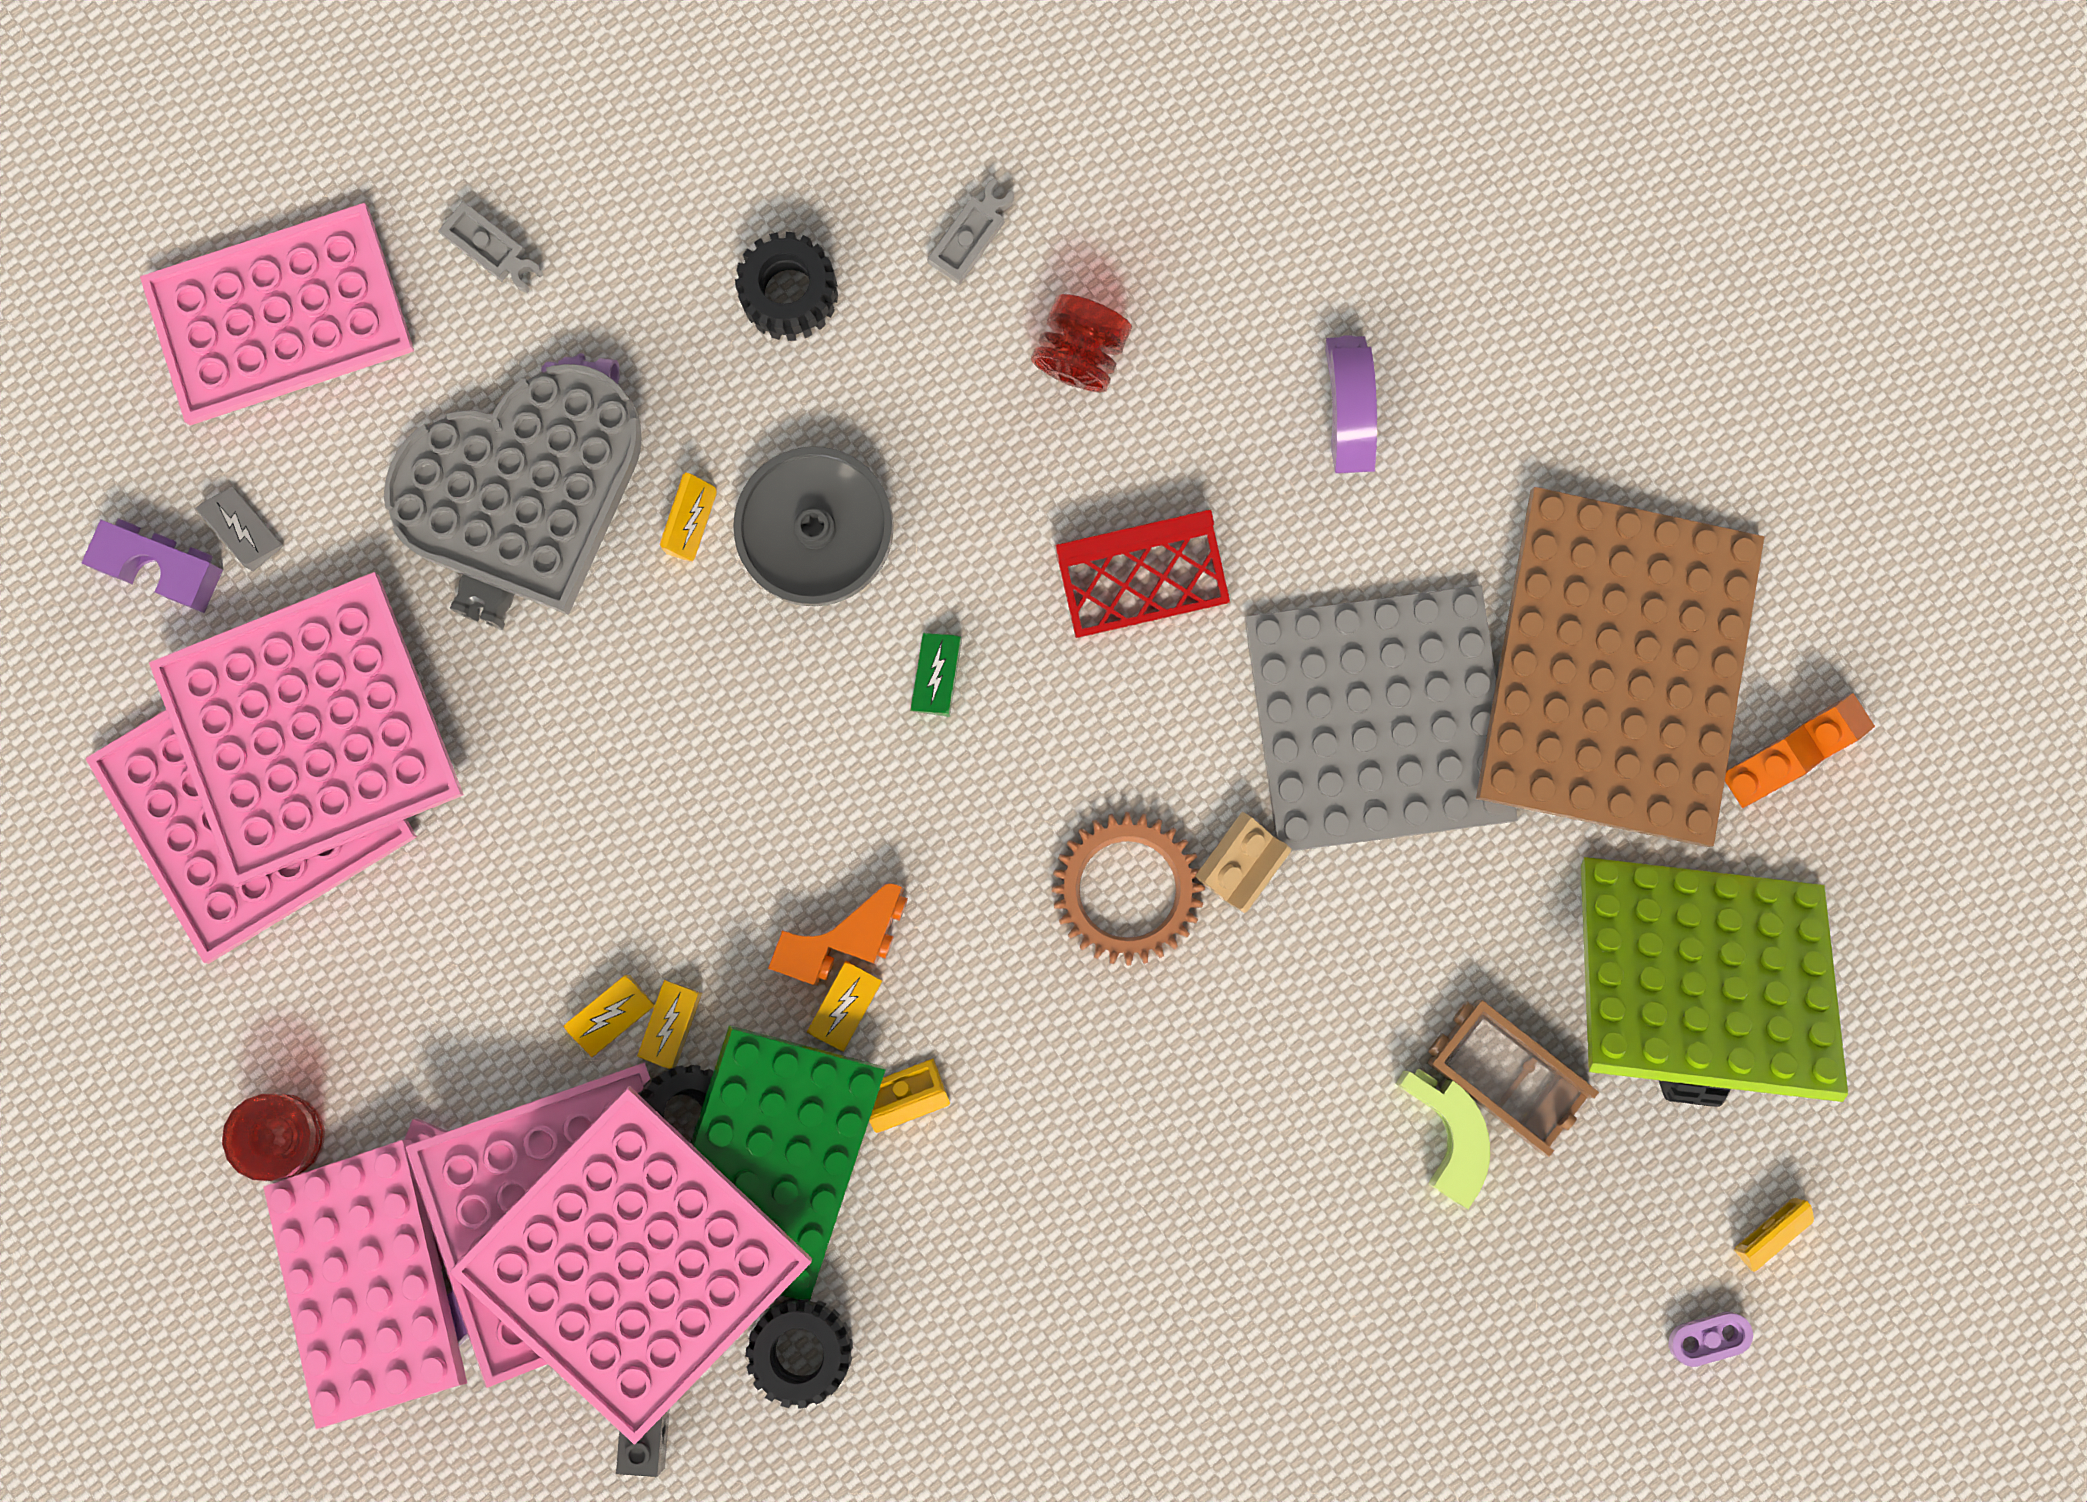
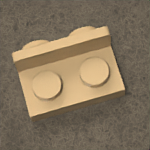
M1241 812L1195 877L1223 901L1246 913L1292 849L1286 843L1272 836L1254 818Z

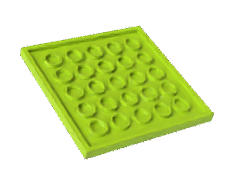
M1584 857L1581 864L1589 1072L1844 1102L1848 1095V1085L1825 885Z

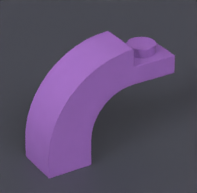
M1344 335L1326 338L1325 352L1332 389L1331 453L1335 473L1375 472L1377 398L1372 349L1367 347L1365 336Z

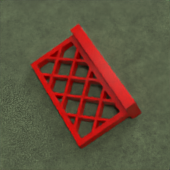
M1211 509L1054 545L1075 638L1230 603L1213 527L1215 524ZM1206 535L1210 552L1200 565L1182 552L1191 538ZM1184 540L1178 550L1169 545V543ZM1162 546L1175 554L1163 574L1143 562L1152 547ZM1145 549L1139 559L1130 554V552ZM1123 554L1136 563L1124 583L1104 571L1113 556ZM1179 557L1198 569L1186 589L1167 577ZM1106 558L1101 568L1091 562ZM1210 560H1212L1214 573L1206 569ZM1084 563L1098 572L1086 592L1071 583L1069 566ZM1140 566L1160 578L1148 598L1128 586ZM1202 573L1216 580L1220 597L1203 600L1191 592ZM1101 575L1121 586L1110 606L1105 605L1090 595ZM1164 581L1183 592L1174 608L1164 609L1152 601ZM1073 590L1083 596L1078 605H1076ZM1125 590L1145 601L1137 616L1126 618L1113 610ZM1187 596L1197 601L1195 603L1182 605L1186 600ZM1086 599L1106 610L1098 625L1086 628L1081 627L1078 612ZM1149 605L1159 610L1144 614ZM1110 614L1121 619L1105 623Z

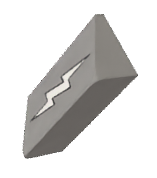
M234 487L202 502L195 508L241 564L251 571H255L283 547L281 542Z

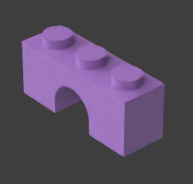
M117 518L115 525L100 519L81 562L82 564L133 584L141 567L150 562H157L161 575L154 592L167 599L205 613L223 572V569L211 564L213 556L192 547L189 548L188 553L174 549L177 544L176 541L157 533H153L151 539L139 535L140 527Z

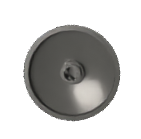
M812 446L781 453L763 464L751 476L739 496L734 514L733 530L736 549L744 567L752 578L767 592L783 601L796 605L825 606L854 596L878 575L891 549L894 522L888 496L877 477L867 466L842 451Z

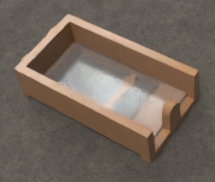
M1475 1000L1473 1004L1468 1001L1465 1002L1452 1019L1457 1023L1448 1036L1442 1033L1429 1048L1428 1053L1432 1057L1428 1060L1427 1064L1447 1080L1457 1083L1476 1103L1531 1145L1537 1152L1550 1157L1555 1151L1550 1147L1562 1130H1569L1577 1120V1117L1574 1115L1587 1098L1595 1099L1599 1092L1485 1001Z

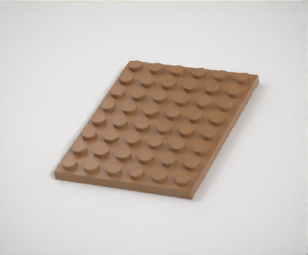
M1532 488L1525 517L1476 799L1689 844L1713 847L1765 536L1548 489Z

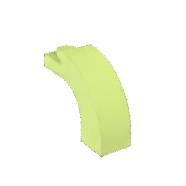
M1417 1069L1414 1074L1410 1071H1403L1395 1084L1433 1109L1441 1118L1447 1133V1149L1444 1159L1428 1184L1469 1210L1483 1187L1490 1163L1489 1133L1482 1113L1470 1095L1454 1081L1446 1080L1438 1091L1435 1089L1438 1081L1420 1069Z

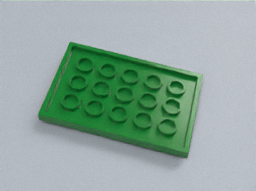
M729 1025L690 1143L812 1258V1262L780 1294L798 1300L809 1299L810 1301L886 1069L881 1065Z

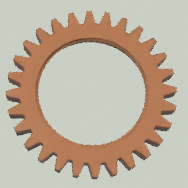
M1125 812L1122 825H1118L1113 814L1108 815V828L1104 829L1097 820L1092 821L1093 835L1081 828L1078 830V833L1083 843L1080 845L1071 840L1067 842V846L1074 855H1059L1058 859L1067 866V870H1054L1053 872L1055 877L1064 881V884L1052 887L1053 893L1064 895V899L1053 904L1054 909H1067L1068 911L1059 920L1060 925L1074 923L1075 926L1067 936L1071 939L1082 934L1084 938L1079 947L1082 951L1092 943L1095 944L1094 958L1096 959L1105 950H1108L1110 964L1115 963L1119 953H1123L1126 966H1131L1134 953H1138L1143 964L1148 963V952L1150 949L1159 959L1164 957L1162 943L1175 950L1178 945L1173 935L1176 933L1185 938L1190 935L1182 923L1196 924L1198 918L1189 912V909L1203 907V902L1192 897V894L1205 890L1204 885L1192 883V879L1195 878L1200 869H1191L1188 865L1197 858L1196 853L1187 855L1181 853L1188 844V841L1184 839L1174 844L1172 842L1176 833L1174 827L1164 835L1161 834L1162 820L1158 819L1151 828H1148L1146 814L1141 815L1137 825H1133L1130 812ZM1118 842H1137L1153 848L1167 861L1175 879V900L1169 915L1156 929L1137 937H1119L1103 931L1091 921L1081 902L1080 881L1087 863L1098 851Z

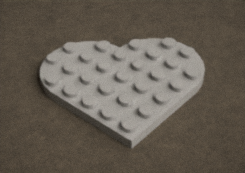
M562 364L546 367V372L538 374L529 380L524 377L502 397L492 415L479 411H456L447 413L446 418L429 426L423 424L416 429L400 446L390 464L385 480L384 502L385 508L389 510L394 526L392 529L397 537L410 550L422 558L569 615L635 470L640 455L642 437L640 420L635 406L629 396L615 381L604 373L587 366Z

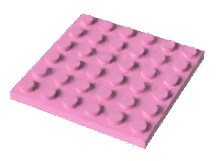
M375 572L149 662L232 886L239 887L464 795L380 576Z
M167 710L85 758L203 963L210 964L417 838L408 820L404 819L249 883L235 887L231 884Z
M645 1062L405 1147L486 1388L547 1365V1363L449 1272L629 1086L637 1093L643 1090V1085L650 1080Z
M629 1086L458 1261L449 1273L635 1445L812 1262V1258Z

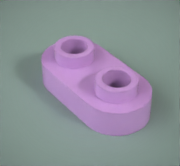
M1722 1312L1677 1326L1670 1334L1669 1349L1677 1361L1687 1366L1697 1367L1744 1353L1752 1343L1753 1330L1750 1323L1743 1316L1733 1312ZM1732 1325L1734 1335L1732 1338L1725 1340L1722 1336V1331L1724 1327ZM1692 1336L1695 1340V1346L1692 1350L1685 1351L1683 1341L1685 1338Z

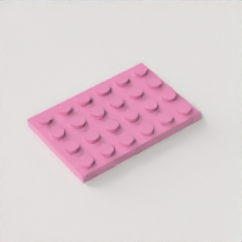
M365 203L140 276L184 421L188 425L200 423L414 352L371 213Z
M411 1139L400 1140L263 1187L316 1429L467 1384L431 1223L405 1148L412 1144Z

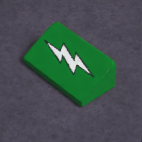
M923 633L911 712L950 717L962 645L961 636Z

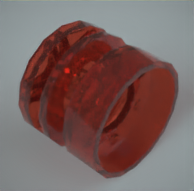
M1071 294L1057 295L1047 317V325L1054 332L1040 334L1038 339L1040 347L1034 349L1031 362L1038 369L1064 384L1091 392H1106L1111 382L1109 374H1113L1117 363L1109 355L1123 353L1132 331V325L1122 315L1103 304Z
M260 1094L245 1099L232 1110L223 1127L222 1146L227 1161L239 1174L258 1181L287 1179L303 1173L316 1162L324 1147L325 1128L321 1115L309 1101L292 1094ZM284 1128L285 1131L282 1133V1137L286 1140L285 1143L274 1144L276 1136L272 1133L273 1129Z

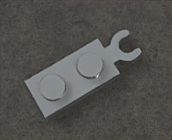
M996 179L990 180L985 186V198L982 202L973 196L927 258L928 264L959 285L1005 223L1004 217L999 215L998 212L1007 210L1014 202V192L1012 190L1002 199H997L992 195L998 187Z
M464 201L461 202L438 230L445 239L501 282L510 274L513 283L522 292L528 293L530 291L528 285L522 281V276L525 272H534L539 277L543 275V272L534 261L521 260L526 254L525 249Z

